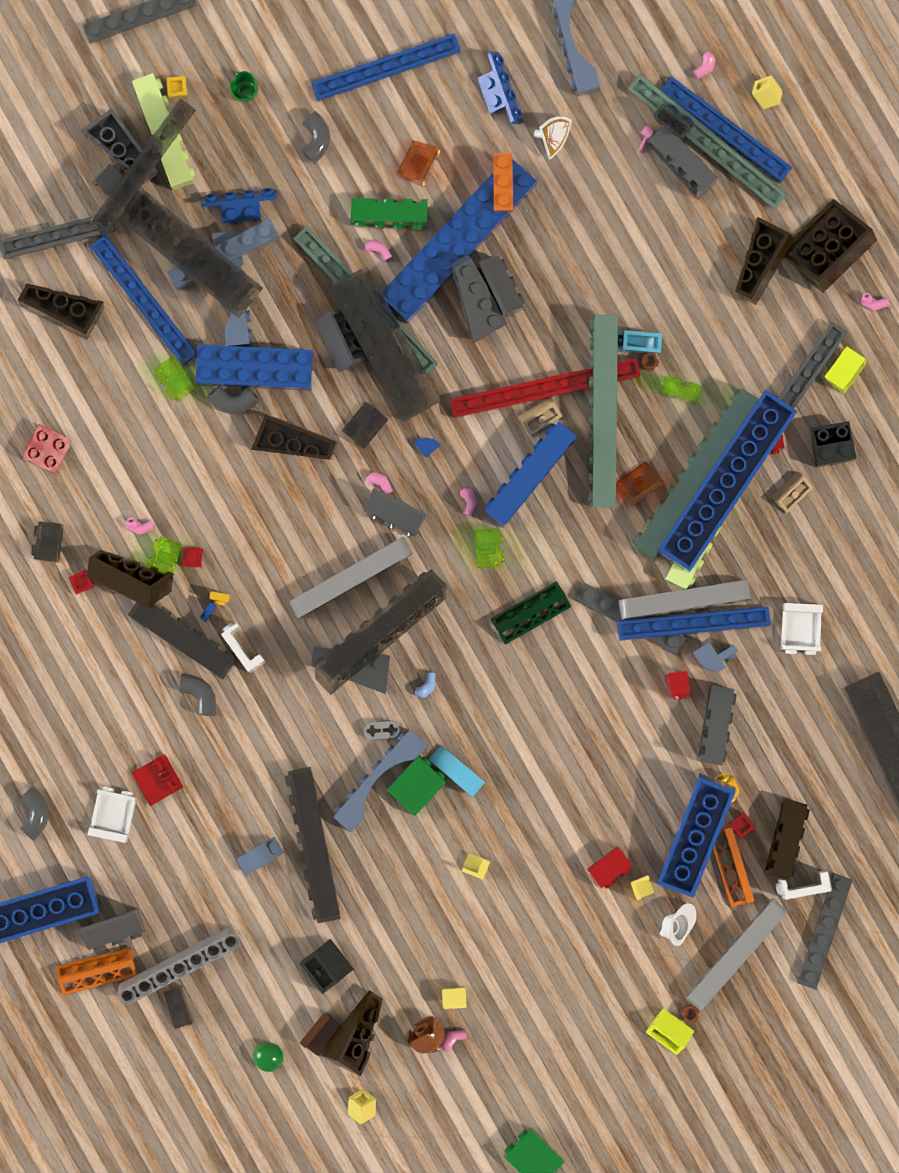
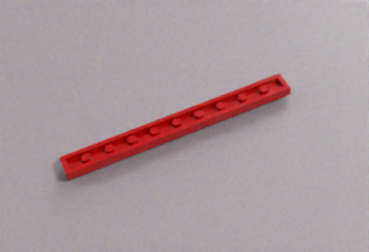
M637 358L617 362V382L641 377ZM583 369L450 399L454 418L590 389L589 377H593V369Z

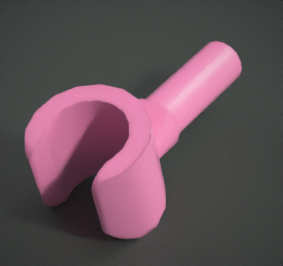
M648 125L641 131V134L645 136L638 149V152L641 153L648 139L654 133L653 129Z

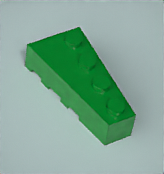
M352 198L350 222L354 224V227L365 228L366 225H373V228L384 229L385 226H391L394 230H403L404 227L411 228L412 231H423V228L427 229L428 199H421V203H416L413 199H404L401 202L389 198L382 199V202H378L376 198Z

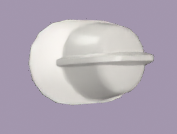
M686 903L675 914L666 916L662 923L660 935L671 940L675 946L681 945L695 924V907L692 904Z

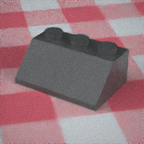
M496 256L478 262V270L504 319L522 311L525 301L521 293L517 294L514 288L517 286L512 276L509 277L506 272L508 266L505 260H500V257Z
M354 304L329 311L315 320L338 372L354 368L378 356Z
M373 488L364 509L368 518L375 521L377 518L385 521L383 525L391 529L397 527L401 529V534L409 538L412 535L417 536L426 517V513Z
M139 909L79 929L87 949H93L94 952L105 949L104 945L112 943V946L123 943V939L130 937L131 940L142 937L141 933L145 931Z

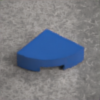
M421 438L414 442L425 457L429 456L441 445L438 441L431 438Z
M211 602L208 603L200 619L207 622L217 607Z

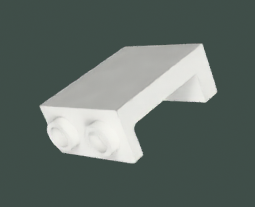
M782 604L781 650H785V654H797V651H805V655H816V652L821 651L820 635L823 605Z
M230 623L223 628L224 632L221 635L246 670L251 673L266 661L260 654L250 660L233 636L236 631L241 629V626L238 623L235 625Z
M103 786L102 790L97 789L98 794L91 827H89L87 835L127 843L137 797L132 796L133 792L122 790L120 794L115 793L114 788Z
M824 870L817 871L818 883L789 889L787 888L786 880L780 878L776 884L777 894L783 899H792L832 891L828 872Z

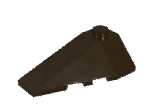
M368 991L330 1038L322 1056L330 1062L361 1076L371 1052H368L370 1041L374 1040L372 1031L374 1024L378 1022L383 999L372 991Z

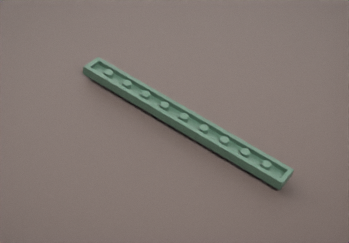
M641 73L630 85L628 90L775 209L788 194Z
M308 226L293 238L306 254L424 377L438 365V362Z

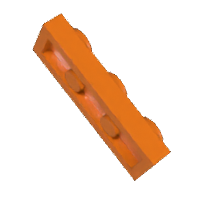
M493 153L494 212H513L512 153Z

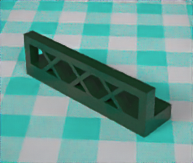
M556 581L491 618V621L506 645L571 608V605ZM563 599V605L554 607L557 601ZM547 610L545 615L542 617L538 616L540 611ZM530 619L529 624L521 626L522 621ZM508 629H514L512 634L504 636L503 632Z

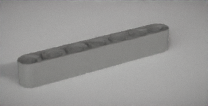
M404 537L294 598L289 604L297 618L300 619L404 560L413 553Z
M748 580L623 599L619 600L622 620L743 602L751 600Z
M772 898L686 996V999L701 1011L788 911Z
M225 928L122 982L118 986L119 1001L125 1005L132 1004L235 950L239 946L237 931L233 928ZM227 937H234V940L231 942L225 941ZM212 945L217 946L216 950H208V948ZM195 954L200 955V958L196 960L191 959ZM178 963L183 964L179 969L174 968V965ZM163 972L166 974L162 978L157 977L158 973ZM144 981L149 983L147 986L144 987L139 985L141 982ZM126 990L131 991L130 995H123L122 993Z

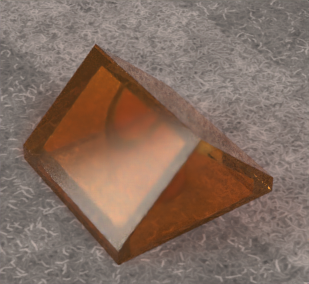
M413 140L397 175L423 187L440 154L439 147Z
M644 462L616 482L617 488L631 507L665 484L647 462Z

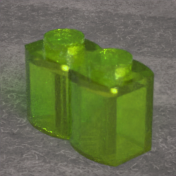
M174 356L155 368L157 373L154 376L160 384L164 382L168 388L165 392L171 400L175 398L178 402L196 389Z
M668 376L663 380L660 393L670 399L678 398L684 403L696 404L702 387L693 382H683L679 378Z
M498 528L475 530L477 569L501 567V563H504V552L500 551L499 544H503L502 532H498Z
M161 536L159 540L155 539L152 550H155L153 558L149 557L146 568L150 569L153 566L159 568L158 572L166 574L168 571L173 573L183 544Z

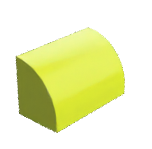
M846 347L826 374L825 379L833 387L845 394L867 364L866 359L849 347Z
M663 1008L645 1033L678 1055L687 1045L694 1030Z

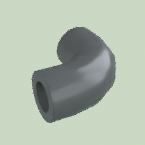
M317 111L312 112L303 122V125L311 133L312 138L302 152L313 164L322 158L328 150L330 143L329 127Z
M219 385L206 397L214 407L221 412L229 414L244 413L260 402L258 396L249 387L240 394L233 396L229 395Z
M181 674L179 693L191 694L196 698L197 715L215 716L216 695L211 686L200 677Z
M32 786L20 798V801L30 812L29 818L21 826V830L35 841L47 825L49 811L47 802L41 793Z

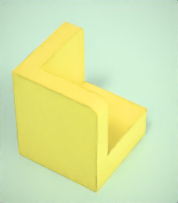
M771 75L755 81L752 94L763 109H767L780 104L782 90Z
M468 853L462 872L484 879L490 861Z
M648 875L629 881L637 901L654 893Z
M465 987L442 988L444 1009L467 1008Z
M362 1089L349 1097L348 1114L359 1124H363L375 1116L376 1098Z

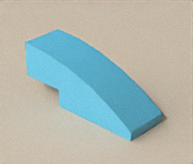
M627 330L618 331L617 352L661 353L662 334Z
M442 745L429 759L472 797L485 783Z

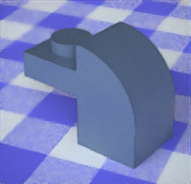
M708 642L692 652V654L704 669L720 671L726 668L722 661L725 660L727 663L735 658L734 653L738 650L735 645H732L717 654L711 643Z
M273 837L239 857L236 861L245 876L284 852L276 838Z

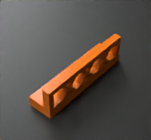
M732 827L721 829L719 834L724 833L726 842L723 847L715 843L713 851L730 907L754 902ZM723 851L731 854L732 860L728 866L721 863L720 857ZM729 869L737 874L734 884L726 879ZM735 888L742 891L743 900L733 902L732 893Z
M131 947L56 966L57 981L63 995L129 979L138 974ZM126 967H131L132 971L122 972L121 970ZM107 972L112 973V975L109 977L102 976L104 973ZM88 977L94 978L90 982L83 981ZM68 982L75 983L74 986L65 988L64 983Z

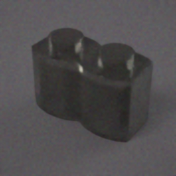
M669 102L662 103L653 114L659 124L668 127L671 133L678 138L683 139L688 136L695 126L690 117L680 114L677 107Z
M39 521L38 525H35L34 537H37L36 544L32 545L31 550L34 560L59 563L64 530L63 524Z

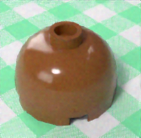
M428 1016L415 1024L417 1028L413 1032L410 1029L406 1035L407 1043L416 1052L421 1054L437 1052L445 1038L444 1027L437 1017Z

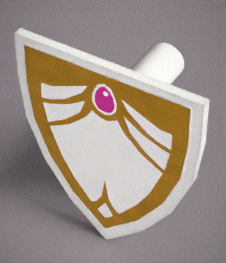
M556 116L550 118L539 127L540 130L536 129L534 131L535 137L543 139L549 160L559 152L567 139L572 122L567 117Z

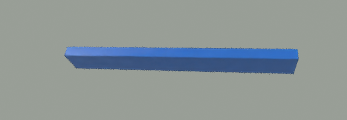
M454 33L314 81L311 84L316 99L319 102L461 53Z
M672 76L661 89L719 138L779 183L784 180L793 168Z
M103 235L90 245L91 249L180 363L184 366L197 356L195 349L106 235Z
M769 607L616 622L619 641L771 626Z

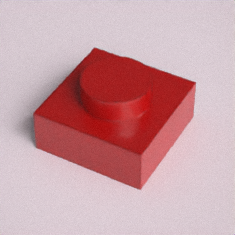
M183 547L182 567L202 568L203 548Z
M87 570L69 577L76 595L94 588L91 578L87 577Z
M744 812L729 823L740 839L756 828Z

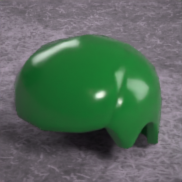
M237 72L234 80L230 82L231 95L240 102H248L254 99L258 93V81L250 72Z
M263 1042L253 1052V1062L260 1070L265 1072H273L280 1068L284 1060L283 1051L274 1043Z

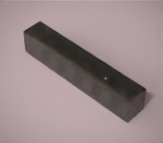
M137 602L135 603L128 616L221 679H226L237 662L234 659L236 655L227 649L225 652L218 648L219 644L211 638L209 641L202 638L204 635L196 628L191 630L186 627L188 623L180 617L177 620L171 617L172 612L162 606L160 609L154 604L147 608Z

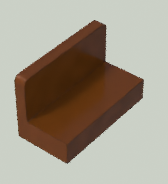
M324 1012L300 1041V1044L319 1056L341 1024Z

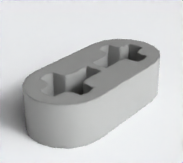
M393 721L371 722L364 728V735L372 740L396 738L400 733V726ZM390 724L397 728V731L392 736L389 732H383V728H389ZM374 725V728L381 729V732L375 733V736L371 737V734L367 733V729Z

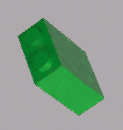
M418 756L387 789L414 816L446 784L444 781L446 776L439 770L435 772L430 767L432 763L424 756L422 758Z
M531 1127L528 1130L524 1129L517 1136L519 1140L515 1144L510 1143L504 1150L506 1153L504 1158L519 1173H555L565 1162Z

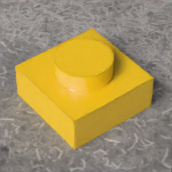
M186 76L166 78L168 98L188 96Z
M210 592L209 599L214 600L213 604L225 606V603H230L231 595Z

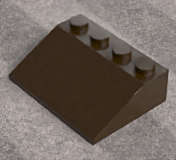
M833 198L793 237L794 240L784 257L812 285L824 293L877 241V238L871 227Z

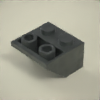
M849 421L811 428L812 450L816 468L850 462L856 459Z
M331 938L299 963L322 995L354 970Z

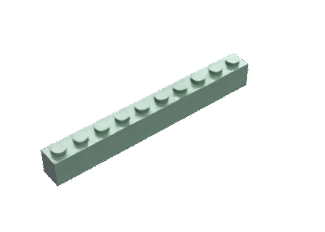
M594 315L593 319H590V331H593V338H590V350H593V357L589 359V368L593 369V377H589V388H593V396H589V407H592V415H589V427H592V434H589V446H592V454L588 456V464L592 465V473H588V484H592V492H588V503H591V507L616 508L618 315Z
M742 388L740 392L735 391L730 399L733 401L730 407L725 406L720 413L722 419L719 423L714 422L709 429L711 435L708 439L704 437L700 442L698 454H692L687 461L690 464L687 470H681L677 476L679 481L676 486H670L666 492L668 497L665 502L662 500L655 508L658 512L654 518L651 516L644 524L647 528L643 534L639 532L633 540L636 543L634 548L653 560L658 553L657 550L758 401L757 397Z

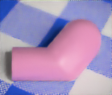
M710 52L703 54L704 61L702 67L693 71L697 79L713 71L715 56Z
M369 240L365 244L367 252H379L384 262L392 258L383 242Z
M870 293L862 295L861 303L871 311L889 307L887 297L876 300Z
M372 472L367 476L368 484L380 485L385 494L393 492L385 475Z
M463 488L460 496L467 503L463 514L472 517L478 500L472 489Z
M131 517L126 521L127 528L137 535L155 529L152 520L142 524Z
M466 1030L449 1031L441 1044L442 1049L449 1052L452 1050L456 1040H466Z

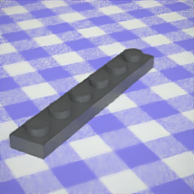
M150 0L83 24L89 43L92 44L197 5L195 0Z
M108 212L0 240V249L3 259L6 260L112 233L115 230L111 214Z
M834 322L830 323L779 396L780 400L792 408L797 406L843 340L847 331Z
M584 583L576 598L577 601L615 622L623 621L618 600ZM682 635L646 639L677 655L686 638Z
M833 874L830 883L832 891L827 892L797 981L798 984L817 989L853 881L852 879Z

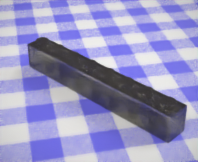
M181 98L174 104L88 224L103 235L110 230L196 111Z
M306 767L288 771L285 780L287 787H291L292 794L289 795L290 805L295 806L296 813H293L294 824H298L299 832L296 835L298 844L302 843L303 847L300 855L302 863L306 862L307 870H304L306 882H310L311 889H308L309 900L314 902L315 908H311L313 920L317 919L318 923L341 919L312 768Z

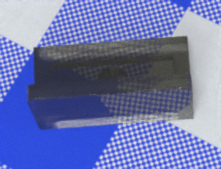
M365 402L342 429V432L365 449L388 419L375 407Z
M179 986L164 991L163 994L174 1028L192 1025L194 1021L183 987Z

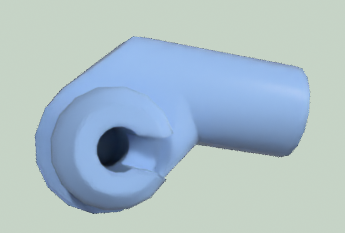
M426 672V683L415 689L417 697L425 698L434 691L435 673Z

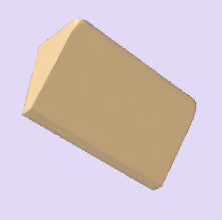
M549 397L518 418L531 437L563 416L555 402Z
M797 471L771 496V499L787 514L814 487L803 474Z

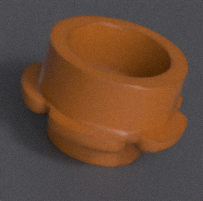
M644 353L641 356L640 366L647 371H652L658 366L659 360L654 353Z
M692 1004L685 1005L680 1011V1015L686 1023L696 1022L699 1018V1010Z

